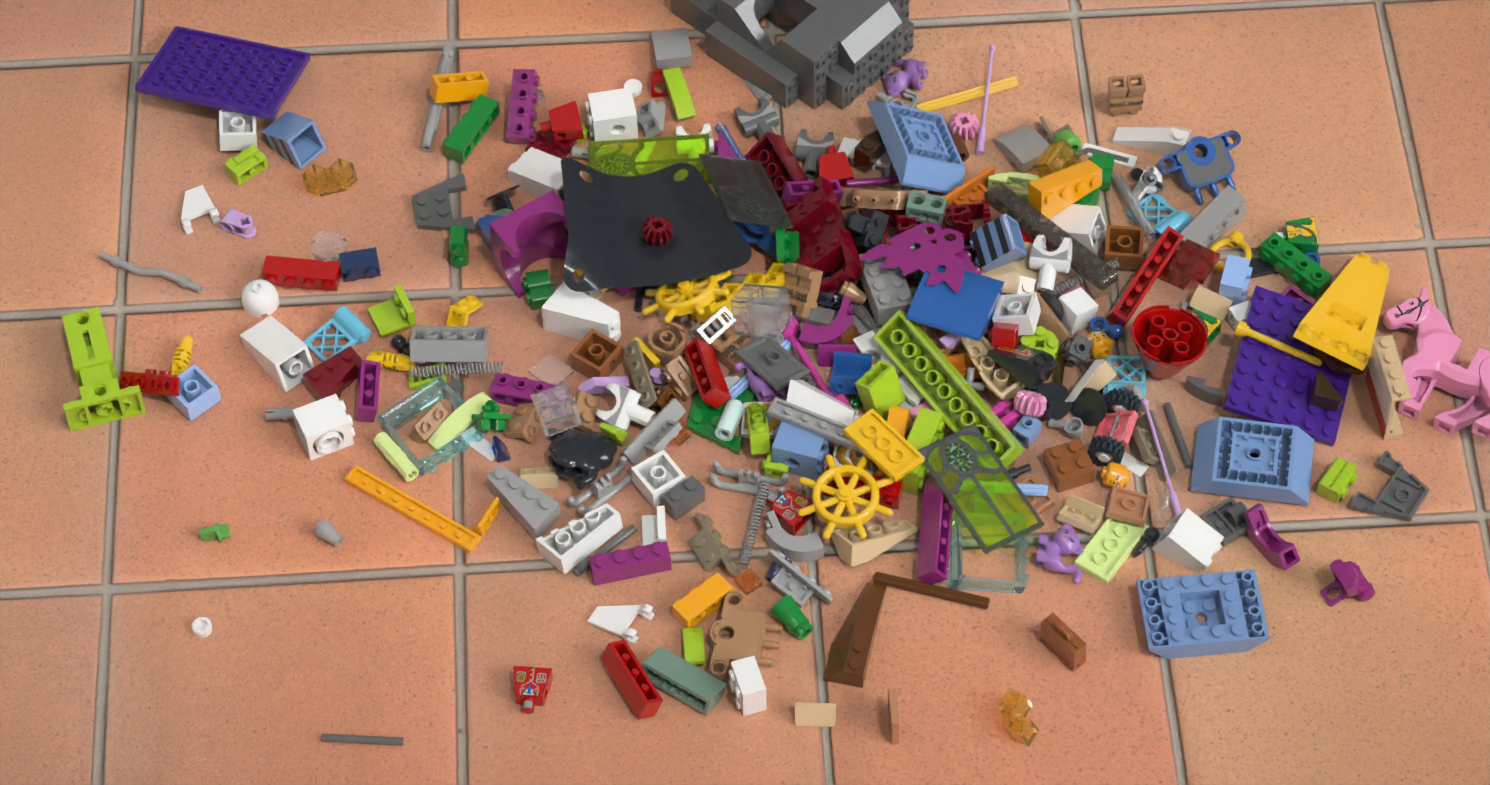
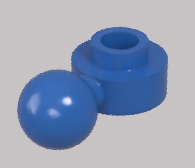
M1094 317L1090 321L1089 331L1091 333L1102 331L1105 334L1109 333L1113 339H1119L1124 334V329L1121 325L1114 324L1109 326L1108 321L1103 317Z

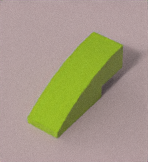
M676 67L663 70L664 81L676 121L694 118L696 113L681 68Z

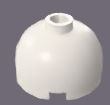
M253 280L244 287L241 293V303L244 311L250 316L261 317L264 314L268 316L277 309L279 295L275 286L267 280Z

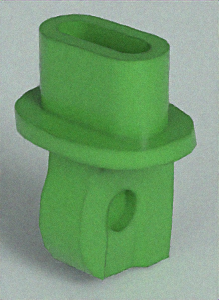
M215 523L214 527L200 529L199 535L204 541H212L219 538L220 542H222V539L230 537L228 523L222 525Z

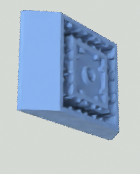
M867 102L901 185L949 194L955 187H960L963 184L965 166L942 114L888 102Z
M1220 416L1206 421L1197 427L1190 491L1308 506L1314 439L1299 427L1293 425ZM1257 453L1259 457L1253 458L1249 454Z
M1255 569L1136 580L1149 651L1166 659L1248 652L1269 640ZM1202 616L1206 621L1199 622L1195 618Z

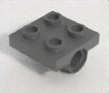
M1232 497L1200 515V519L1224 537L1221 541L1223 547L1246 534V528L1249 527L1243 512L1248 510L1242 502L1236 503Z

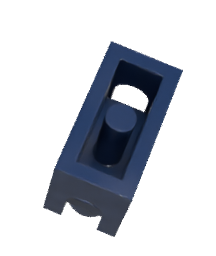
M376 247L339 253L344 282L381 276Z

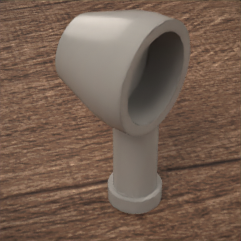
M1073 417L1066 422L1051 418L1048 422L1049 428L1064 429L1073 439H1079L1083 436L1084 425L1080 418Z

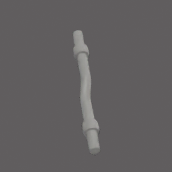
M101 251L99 258L110 262L112 266L121 267L138 276H163L178 283L180 287L185 289L189 288L198 293L203 289L202 286L192 282L190 278L181 277L163 268H139L124 261L123 258L117 255L113 256L104 251Z

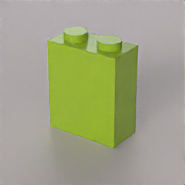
M879 360L855 383L865 412L873 408L884 420L888 417L890 406L898 407L906 400L894 365Z

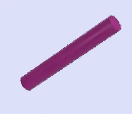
M898 176L845 180L846 187L899 183Z

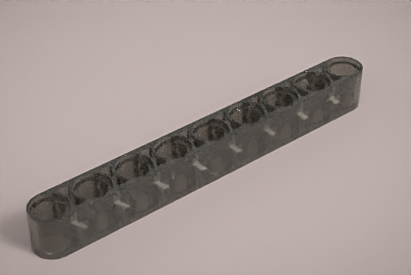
M997 183L984 193V198L990 206L1002 215L1007 214L1018 221L1019 228L1034 240L1038 234L1044 235L1046 249L1050 252L1057 250L1065 237L1071 238L1072 261L1070 267L1099 290L1107 289L1118 280L1117 272L1110 265L1003 183Z

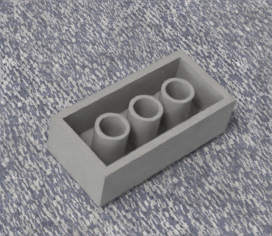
M880 257L873 261L869 258L863 260L865 267L860 278L877 325L886 324L898 310L908 313L913 300L900 267L879 268L888 257Z
M413 326L410 337V362L418 364L434 362L436 364H443L445 362H453L455 364H463L464 362L475 364L476 362L478 364L480 362L482 364L487 362L490 350L489 327Z

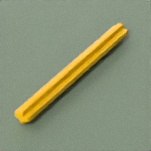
M1016 76L991 82L989 94L1016 87L1018 85ZM986 84L916 104V109L930 112L985 96Z

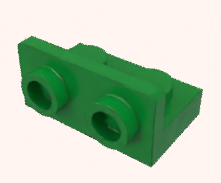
M776 227L778 263H796V259L800 257L798 231L789 232L785 228Z

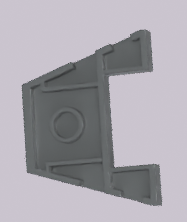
M464 173L412 196L418 229L442 231V229H450L451 226H465L468 233H476L473 216L453 219L448 194L467 191Z
M1385 451L1378 461L1377 467L1392 474L1393 477L1377 500L1358 491L1351 501L1349 508L1411 521L1429 494V489L1413 474H1409L1399 461L1396 462L1391 457L1392 454Z

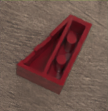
M351 346L345 348L303 373L305 388L316 401L334 394L339 398L341 392L357 379L361 357Z

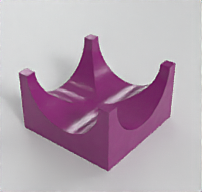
M554 190L490 223L495 270L518 299L525 296L520 280L523 272L529 265L545 258H558L562 260L566 258L568 236L564 227V222L567 223L565 203Z

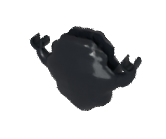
M549 426L547 428V435L550 441H552L548 448L551 453L548 457L549 463L556 475L568 479L574 478L577 489H584L586 484L593 482L597 478L600 470L612 464L613 457L617 452V444L613 439L595 431L583 432L566 427L557 428L556 426Z

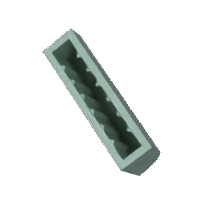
M662 646L642 664L644 671L654 686L706 716L720 702L727 687V684Z

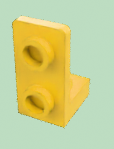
M466 296L451 305L446 326H466L469 314L481 308L484 302L478 300L475 296Z

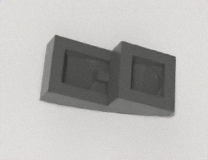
M1192 376L1186 377L1185 390L1189 394L1206 403L1216 406L1221 405L1223 389L1205 386L1206 379Z

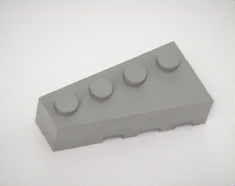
M1228 185L1180 233L1184 237L1179 245L1195 257L1203 253L1211 244L1247 216L1245 197Z
M499 464L487 476L489 491L499 498L500 503L521 523L523 529L531 534L535 542L536 538L543 536L561 517L560 503Z

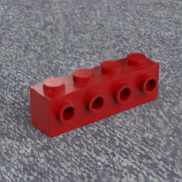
M266 255L262 269L263 280H267L274 286L324 291H338L342 274L340 262Z
M696 337L685 347L684 353L702 400L707 405H712L719 409L727 402L731 394L713 347Z
M872 475V476L874 477L875 481H878V480H881V479H883V478H886V477H880V476ZM842 477L845 485L848 484L851 477ZM835 480L827 484V486L838 489ZM858 480L854 489L862 487L866 484L863 481ZM898 480L890 485L879 488V505L898 510L903 492V481ZM822 492V495L834 497L832 495ZM871 492L857 497L870 501Z
M626 640L608 643L601 660L637 719L655 716L663 700Z

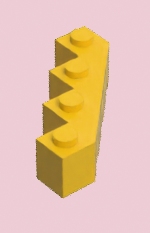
M773 263L766 274L749 273L742 283L725 282L721 288H727L729 294L727 296H716L710 304L703 308V315L695 312L697 321L707 322L724 306L735 315L782 295V286L785 283L786 271H783L784 263ZM723 313L720 315L723 319L726 318Z

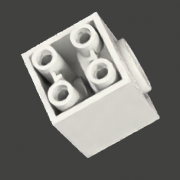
M631 87L588 94V101L585 102L586 112L589 113H586L587 124L591 126L589 127L590 138L594 137L595 144L638 138L637 114Z
M336 394L293 410L297 433L310 460L354 444L353 436H355V432L352 427V418L350 414L346 415L345 404L343 400L338 399Z

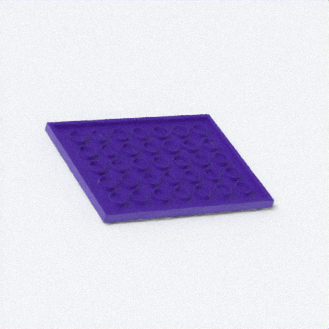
M175 26L136 83L135 91L273 120L310 61V53Z
M1255 286L1245 321L1247 326H1250L1249 329L1317 357L1313 352V346L1293 337L1300 322L1314 305ZM1242 336L1223 410L1255 421L1297 426L1312 437L1314 441L1333 447L1340 425L1351 374L1334 372L1324 362H1322V365L1316 366L1251 337ZM1319 371L1324 374L1344 399L1337 411L1309 405L1312 381Z

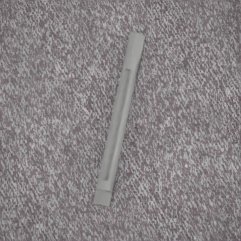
M445 41L437 75L450 74L454 57V42ZM432 97L421 145L424 152H431L443 106V104L435 103Z

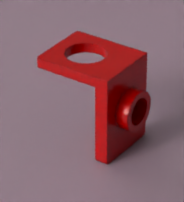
M654 69L650 72L651 97L669 96L662 73L664 69ZM659 82L665 85V90L661 93L656 92L654 89L655 84Z

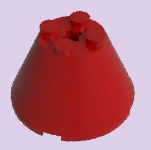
M1170 305L1151 306L1141 311L1133 322L1131 330L1132 339L1145 370L1153 375L1156 380L1175 376L1198 360L1207 348L1208 334L1204 324L1194 314L1183 308L1178 310L1169 308Z

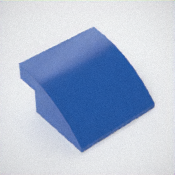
M937 266L936 270L938 272L944 273L946 271V266ZM964 270L962 285L959 292L956 293L945 281L938 285L926 286L930 275L926 271L914 295L906 319L980 341L992 323L996 303L1002 294L1004 282Z

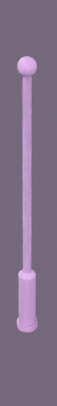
M994 45L989 46L990 56L982 124L979 128L977 149L975 151V154L978 156H983L985 153V121L993 52L996 50Z
M1144 398L1141 400V404L1144 406L1170 491L1169 498L1174 514L1177 516L1182 510L1177 494L1173 491L1148 408L1149 401Z

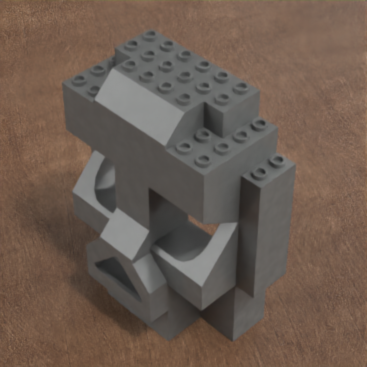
M670 0L671 13L705 35L706 55L743 80L771 95L772 99L784 108L800 99L815 109L827 99L843 110L847 105L852 104L857 96L863 94L871 84L876 83L881 75L886 74L890 67H892L893 62L897 63L898 61L896 60H900L906 53H910L914 47V24L909 21L910 0ZM773 7L778 8L800 23L775 45L772 44L758 23V20Z

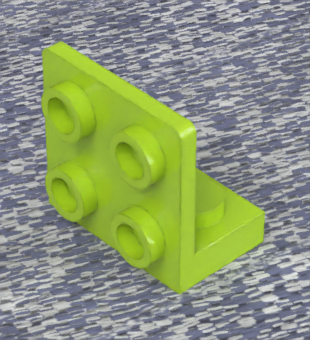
M401 284L394 286L395 294L392 295L393 299L368 308V312L381 337L417 325L415 311Z

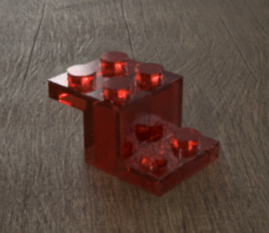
M1186 239L1180 250L1176 249L1157 278L1182 290L1186 288L1191 279L1203 284L1219 261L1220 253Z

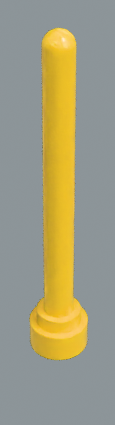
M1243 321L1238 322L1234 335L1251 337L1316 366L1322 365L1321 359L1249 329L1250 326H1247V323Z

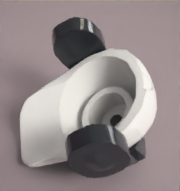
M1149 166L1144 171L1140 168H1133L1130 171V177L1138 181L1132 192L1137 202L1141 200L1145 193L1153 194L1157 191H1163L1165 185L1162 184V174L1155 166Z

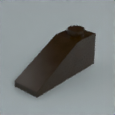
M878 130L865 136L854 149L853 162L867 170L887 151Z

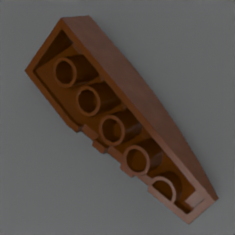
M872 582L866 583L831 645L823 681L863 688L887 585Z

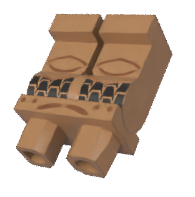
M1143 74L1127 75L1126 80L1125 76L1108 77L1107 103L1112 117L1119 116L1121 112L1135 115L1138 111L1142 110L1143 95L1146 92ZM1132 80H1139L1138 83L1131 84ZM1114 82H1121L1119 85L1113 86Z
M784 263L783 271H786L785 283L782 286V295H780L779 299L784 302L783 311L796 313L798 306L797 316L809 318L811 308H817L816 301L823 271L798 263Z
M729 327L723 334L726 341L722 342L719 338H716L711 343V346L717 354V360L722 362L739 378H742L747 372L745 368L740 370L734 368L736 363L742 361L734 354V351L754 340L748 334H745L741 328L736 331Z

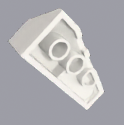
M1177 126L1117 127L1112 143L1161 155H1169L1182 150L1183 146L1189 142L1192 130Z

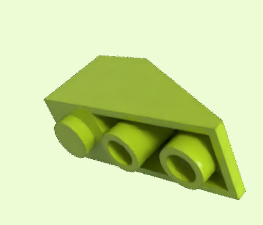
M755 403L747 405L751 455L771 453L766 404Z

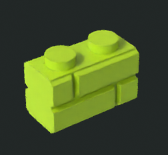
M252 145L249 148H244L237 156L229 158L224 167L227 176L240 186L266 169L268 163L266 156L255 145Z
M1339 456L1336 457L1318 483L1317 495L1327 498L1335 504L1338 503L1340 498L1345 499L1349 492V485H1354L1358 479L1356 474L1358 467Z

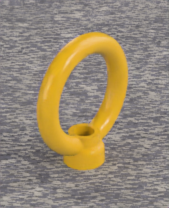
M1232 231L1229 238L1215 242L1207 253L1209 265L1223 273L1225 266L1216 262L1215 253L1223 246L1240 247L1244 251V258L1250 259V261L1252 258L1250 246L1244 241V235L1238 231Z

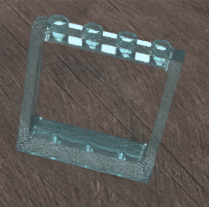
M441 376L378 416L382 430L407 455L409 460L419 470L421 477L428 472H434L441 463L451 461L453 455L459 451H466L469 444L474 441H481L484 435L489 432V430L478 431L477 420H475L473 427L423 460L417 459L396 430L430 409L436 402L446 399L456 408L465 403Z
M953 513L946 588L1022 594L1029 582V574L1025 573V569L1029 564V558L1025 557L1029 544L1025 540L1027 533L1014 539L1015 581L963 575L962 528L968 526L959 513ZM965 514L973 527L1004 526L996 514ZM1001 514L1008 525L1014 528L1015 534L1028 528V524H1024V515Z

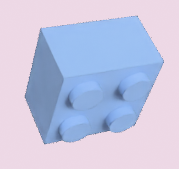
M1228 254L1220 282L1219 294L1232 300L1231 306H1234L1246 300V292L1249 289L1251 280L1249 278L1251 277L1253 267H1249L1250 259Z
M196 364L177 376L180 378L179 396L167 395V398L190 421L221 401L218 386Z

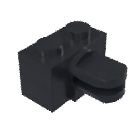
M862 208L860 215L848 213L845 216L844 227L854 232L852 239L856 246L870 250L880 245L889 215L875 209Z

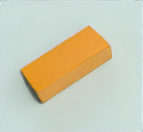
M495 497L486 505L471 528V531L480 535L481 538L501 509L498 497Z

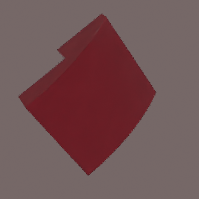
M540 129L536 134V139L525 148V152L533 147L562 159L569 154L577 140L555 141L553 131L542 134Z

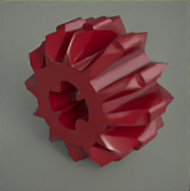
M655 215L652 218L647 217L642 224V238L645 239L646 243L651 242L652 246L658 244L661 247L662 243L668 244L669 239L673 236L672 223H669L668 218L663 219L662 215L660 217Z

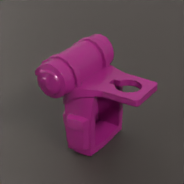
M1340 559L1330 564V569L1335 577L1334 582L1320 591L1330 607L1345 598L1357 596L1361 601H1368L1375 595L1373 585L1367 581L1360 571V567L1355 562H1343ZM1341 589L1337 598L1331 599L1328 597L1330 590Z

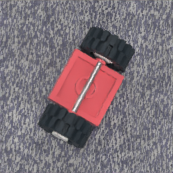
M1114 388L1106 396L1107 414L1099 423L1087 451L1092 463H1097L1096 466L1100 467L1102 465L1106 467L1109 462L1121 464L1125 452L1124 446L1128 445L1141 405V400L1138 399V396H1134L1132 391L1129 393L1127 389L1122 391V388H1118L1117 391Z

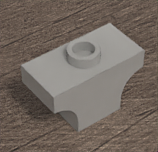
M651 99L637 107V121L643 126L644 134L648 138L663 132L666 104L663 101L656 103Z

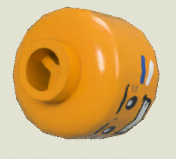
M1094 331L1087 336V339L1093 342L1089 352L1095 359H1103L1110 355L1113 349V342L1105 332Z
M1109 462L1106 467H1102L1100 477L1103 478V485L1111 488L1113 486L1122 488L1127 486L1130 472H1128L1127 467L1124 465Z

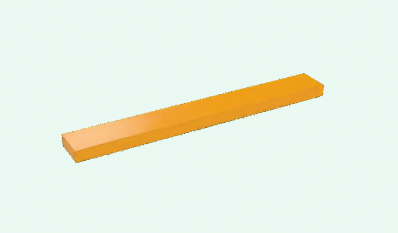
M357 465L344 478L347 484L469 554L482 540L480 535Z

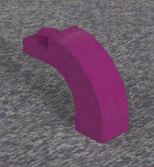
M843 297L839 313L830 324L815 326L804 323L799 336L800 345L809 349H818V344H838L854 325L852 317L854 305H852L851 297Z
M1258 503L1243 512L1249 526L1246 528L1250 539L1258 551L1272 565L1282 570H1287L1301 561L1294 543L1283 540L1275 532L1263 504Z

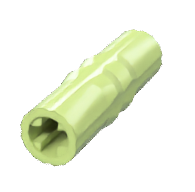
M386 432L376 435L373 442L385 458L407 482L414 480L418 476L419 470Z

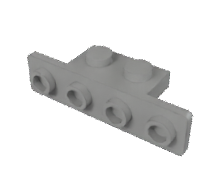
M672 398L622 451L631 464L636 465L647 452L657 454L664 450L666 445L678 436L679 431L683 427L677 421L686 411L677 399Z
M770 549L767 556L782 567L770 582L785 596L792 595L800 608H802L813 593L827 605L831 604L833 597H831L832 594L824 587L821 589L815 584L814 578L810 575L805 576L800 572V567L793 562L790 564L785 560L784 554L779 550L774 551Z

